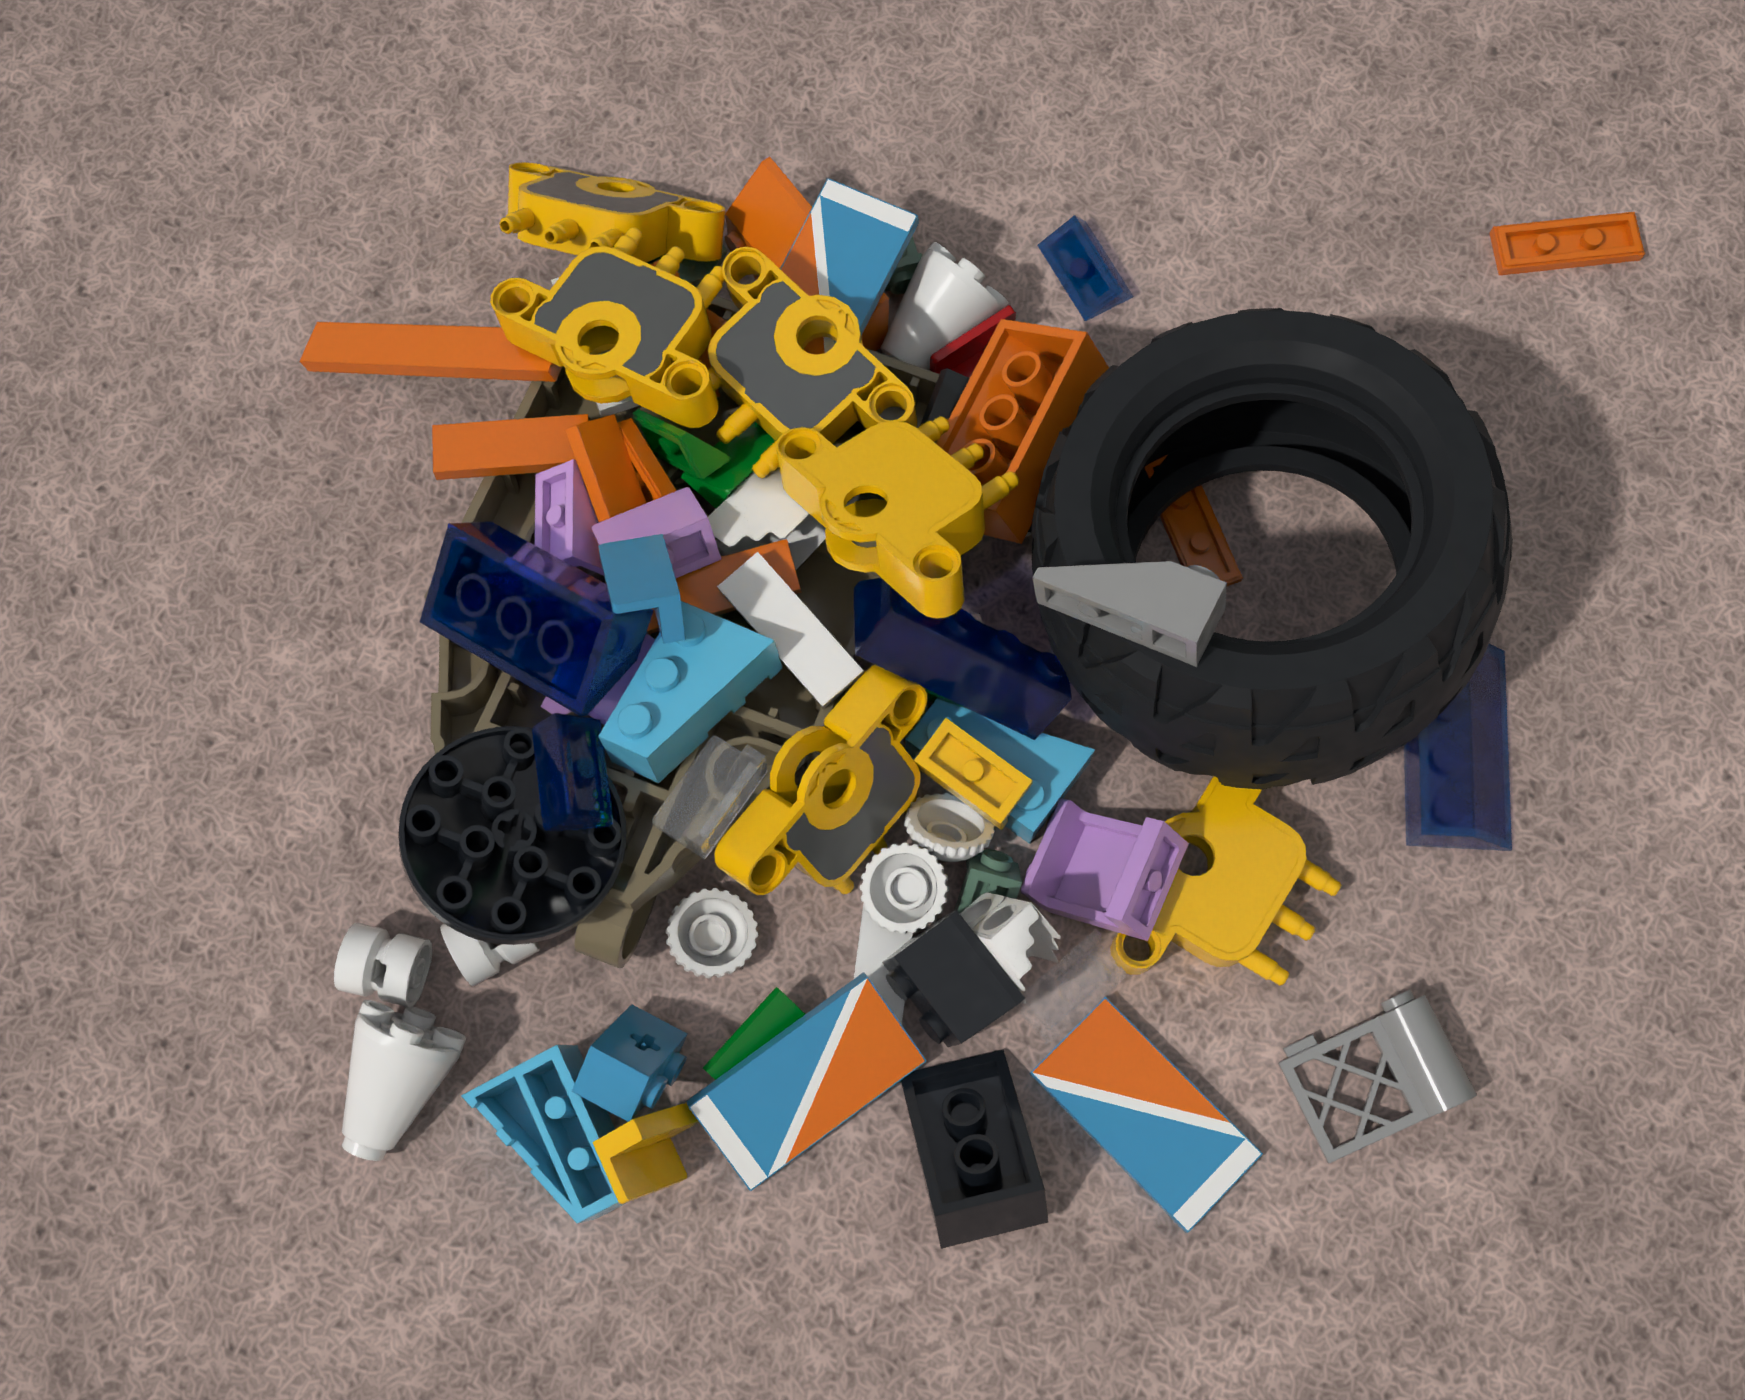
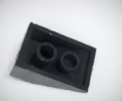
M1004 1050L916 1070L901 1080L941 1249L1048 1223L1045 1188Z

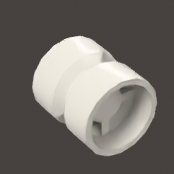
M354 923L348 929L338 951L334 970L335 987L337 990L364 997L370 996L374 991H377L381 1001L409 1008L413 1007L422 994L430 968L432 943L428 939L399 933L393 939H390L387 929Z
M446 924L440 926L443 939L453 960L471 986H475L499 973L501 962L506 960L514 965L540 951L538 942L518 945L501 944L495 947L494 943L468 937Z

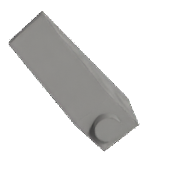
M1172 561L1039 567L1033 575L1037 603L1197 667L1226 609L1227 582L1220 580L1211 570L1198 565L1185 567Z

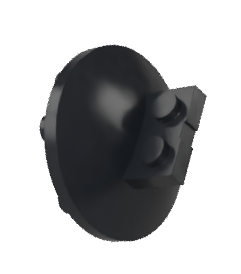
M503 726L473 732L442 748L421 768L410 785L402 805L398 832L399 852L405 875L413 891L422 904L435 917L455 931L468 937L495 944L518 945L544 941L569 931L583 922L599 907L612 889L624 859L627 830L622 802L613 782L600 765L599 776L588 775L587 757L592 756L583 750L584 757L579 761L581 781L588 786L591 816L586 820L585 828L556 830L554 810L548 803L546 781L539 774L535 738L544 733L543 730L530 727ZM595 789L601 790L603 793L602 799L594 800L591 796L592 791ZM595 802H602L605 806L604 811L601 813L595 812L593 804ZM597 814H603L606 817V822L603 825L595 823L594 818Z

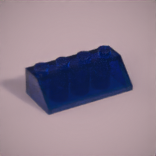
M493 522L448 523L419 622L575 714L586 716L637 661L654 610L645 609L615 614L612 611L605 583Z
M882 578L862 580L854 587L856 656L907 680L916 682L938 695L1033 740L1045 730L1072 700L1070 681L1066 676L1067 673L1054 654L1050 652L1042 653L1020 642L1012 633L1005 630L998 631L976 620L964 609H960L957 613L946 618L936 619L927 617L914 608Z
M1490 643L1469 682L1457 697L1433 722L1414 739L1404 745L1406 846L1512 851L1505 651Z

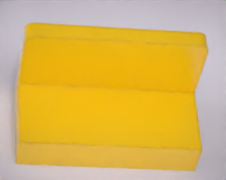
M947 718L944 719L914 759L921 772L1000 830H1003L1008 823V816L1033 784V780Z
M687 1102L634 1118L592 1142L620 1204H625L687 1179L686 1170L671 1139L699 1123L689 1109Z

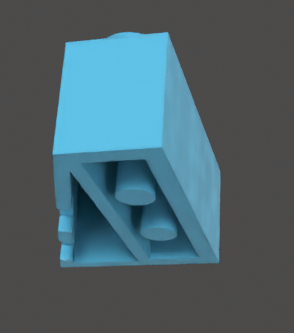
M939 699L935 700L905 739V749L914 760L944 719L947 718L1033 780L1031 787L1008 816V823L1005 825V827L1029 844L1055 811L1061 798L1064 799L1090 764L1095 749Z

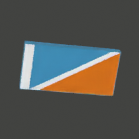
M827 178L780 270L807 295L831 296L847 304L858 318L862 335L919 224L918 215ZM827 337L815 338L808 342L804 351L810 354H822L832 349L836 341Z
M863 972L686 1102L689 1109L747 1188L752 1191L927 1060L868 976Z
M1106 997L1029 1073L1185 1233H1188L1263 1154Z

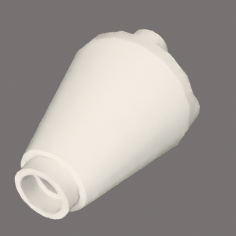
M933 242L917 265L880 347L883 351L882 354L930 370V357L932 354L1008 306L1009 302L992 287L986 286L984 288L980 284L985 275L974 264L965 258H962L958 264L954 263L956 261L955 257L943 246Z
M364 1000L354 1027L342 1133L345 1136L342 1143L343 1149L362 1159L371 1161L383 1160L386 1151L396 1146L459 1059L466 1041V1037L463 1034L452 1029L433 1026L436 1016L426 1010L417 1007H405L403 1014L394 1012L392 1008L382 1003Z

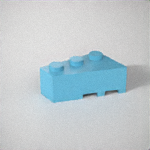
M681 601L686 640L663 644L661 633L658 634L598 736L610 760L657 783L661 782L709 737L707 732L730 711L735 713L746 703L745 697L765 678L768 677L771 680L783 669L775 640Z
M555 1045L461 1095V1097L471 1108H477L497 1130L495 1134L506 1146H511L532 1169L530 1171L531 1174L578 1224L597 1219L624 1205L618 1202L592 1143L615 1130V1127L607 1110L571 1092L584 1062L578 1046Z

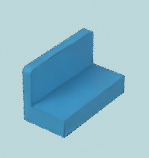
M663 534L600 544L598 546L613 613L621 614L654 608L663 644L686 640L680 592Z

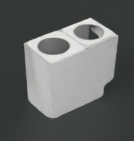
M779 467L775 471H771L765 478H759L753 472L708 516L714 537L718 539L716 543L721 557L787 539L795 569H797L826 539V528L783 489Z
M984 893L960 913L1020 991H1025L1020 978L1031 970L1032 967L1028 957L1035 956L1058 963V959L1052 949L1059 950L1054 938L1060 939L1061 936L1032 902Z

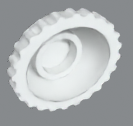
M949 793L926 794L923 798L918 797L916 802L911 803L905 815L904 826L907 827L906 832L909 834L912 842L919 845L921 849H928L930 854L937 856L940 861L959 862L976 856L989 846L995 832L993 830L994 824Z
M902 843L899 846L898 844H892L888 849L882 848L880 854L873 855L871 863L866 864V872L861 876L863 879V883L860 885V890H862L861 901L865 903L864 909L870 913L871 920L877 921L879 927H886L889 932L899 931L900 934H906L908 931L916 933L920 928L926 929L930 922L934 923L937 920V915L943 912V905L948 900L946 898V893L949 892V887L946 885L948 876L943 872L944 866L938 863V857L931 855L928 849H921L917 844L912 846L908 843Z
M713 888L712 890L702 889L699 893L692 892L688 898H683L679 903L680 905L675 906L672 910L673 915L668 918L669 926L665 930V933L668 935L666 944L671 948L669 951L670 955L675 956L676 963L683 965L686 972L692 971L695 976L704 975L708 979L712 976L721 978L725 973L732 974L735 968H741L745 964L744 961L752 956L751 950L756 947L755 939L758 937V932L755 929L757 921L753 919V911L747 908L748 904L745 901H740L738 895H731L728 890L719 891L718 888Z

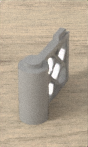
M1408 990L1382 1002L1381 1005L1385 1013L1320 1044H1317L1314 1036L1311 1035L1283 1048L1287 1059L1278 1064L1327 1163L1334 1162L1477 1096L1425 995L1415 999L1411 990ZM1370 1032L1381 1052L1375 1074L1344 1063L1351 1041ZM1342 1046L1338 1060L1323 1056V1054ZM1312 1059L1334 1066L1335 1069L1326 1096L1324 1097L1305 1090L1294 1068ZM1386 1064L1395 1081L1382 1077ZM1342 1070L1372 1080L1363 1110L1332 1100ZM1379 1083L1400 1090L1411 1112L1393 1121L1370 1114ZM1309 1098L1323 1103L1319 1118ZM1330 1106L1360 1117L1354 1138L1333 1148L1323 1128ZM1367 1120L1382 1125L1363 1134Z

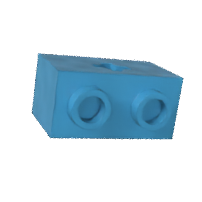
M631 1004L590 1046L571 1092L629 1122L635 1118L644 1106L652 1109L660 1099L666 1084L672 1086L678 1078L687 1058L680 1054V1051L688 1033Z

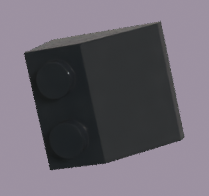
M957 910L936 920L934 923H930L926 929L921 930L882 962L889 971L886 975V980L894 992L905 1001L909 998L922 1014L919 1018L922 1028L932 1040L938 1044L944 1042L947 1047L962 1044L1025 999Z

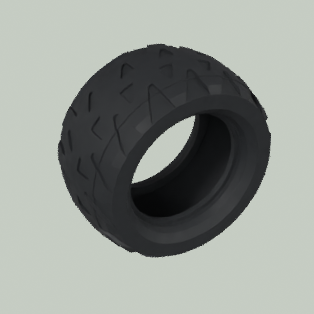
M1282 308L1240 310L1235 314L1223 315L1197 323L1188 322L1152 338L1151 344L1142 348L1120 366L1112 365L1086 391L1073 423L1059 432L1043 472L1033 513L1031 532L1033 536L1031 557L1033 575L1039 567L1136 563V557L1142 541L1151 526L1173 502L1187 492L1211 480L1231 474L1249 471H1280L1320 481L1340 491L1358 504L1374 521L1384 536L1392 554L1396 576L1386 590L1360 614L1335 628L1316 635L1287 641H1253L1214 632L1197 667L1038 603L1041 619L1048 634V641L1055 658L1080 696L1110 729L1127 738L1135 748L1150 759L1174 771H1182L1194 775L1215 776L1221 782V785L1235 788L1264 790L1271 787L1287 786L1311 779L1312 785L1325 783L1352 774L1414 739L1457 697L1467 685L1484 657L1505 600L1512 558L1513 538L1509 501L1501 465L1483 420L1477 411L1467 410L1463 400L1456 393L1448 375L1415 349L1408 350L1396 341L1376 332L1370 325L1333 314L1326 316L1311 312L1287 311ZM1167 455L1160 465L1153 467L1154 473L1149 479L1144 467Z

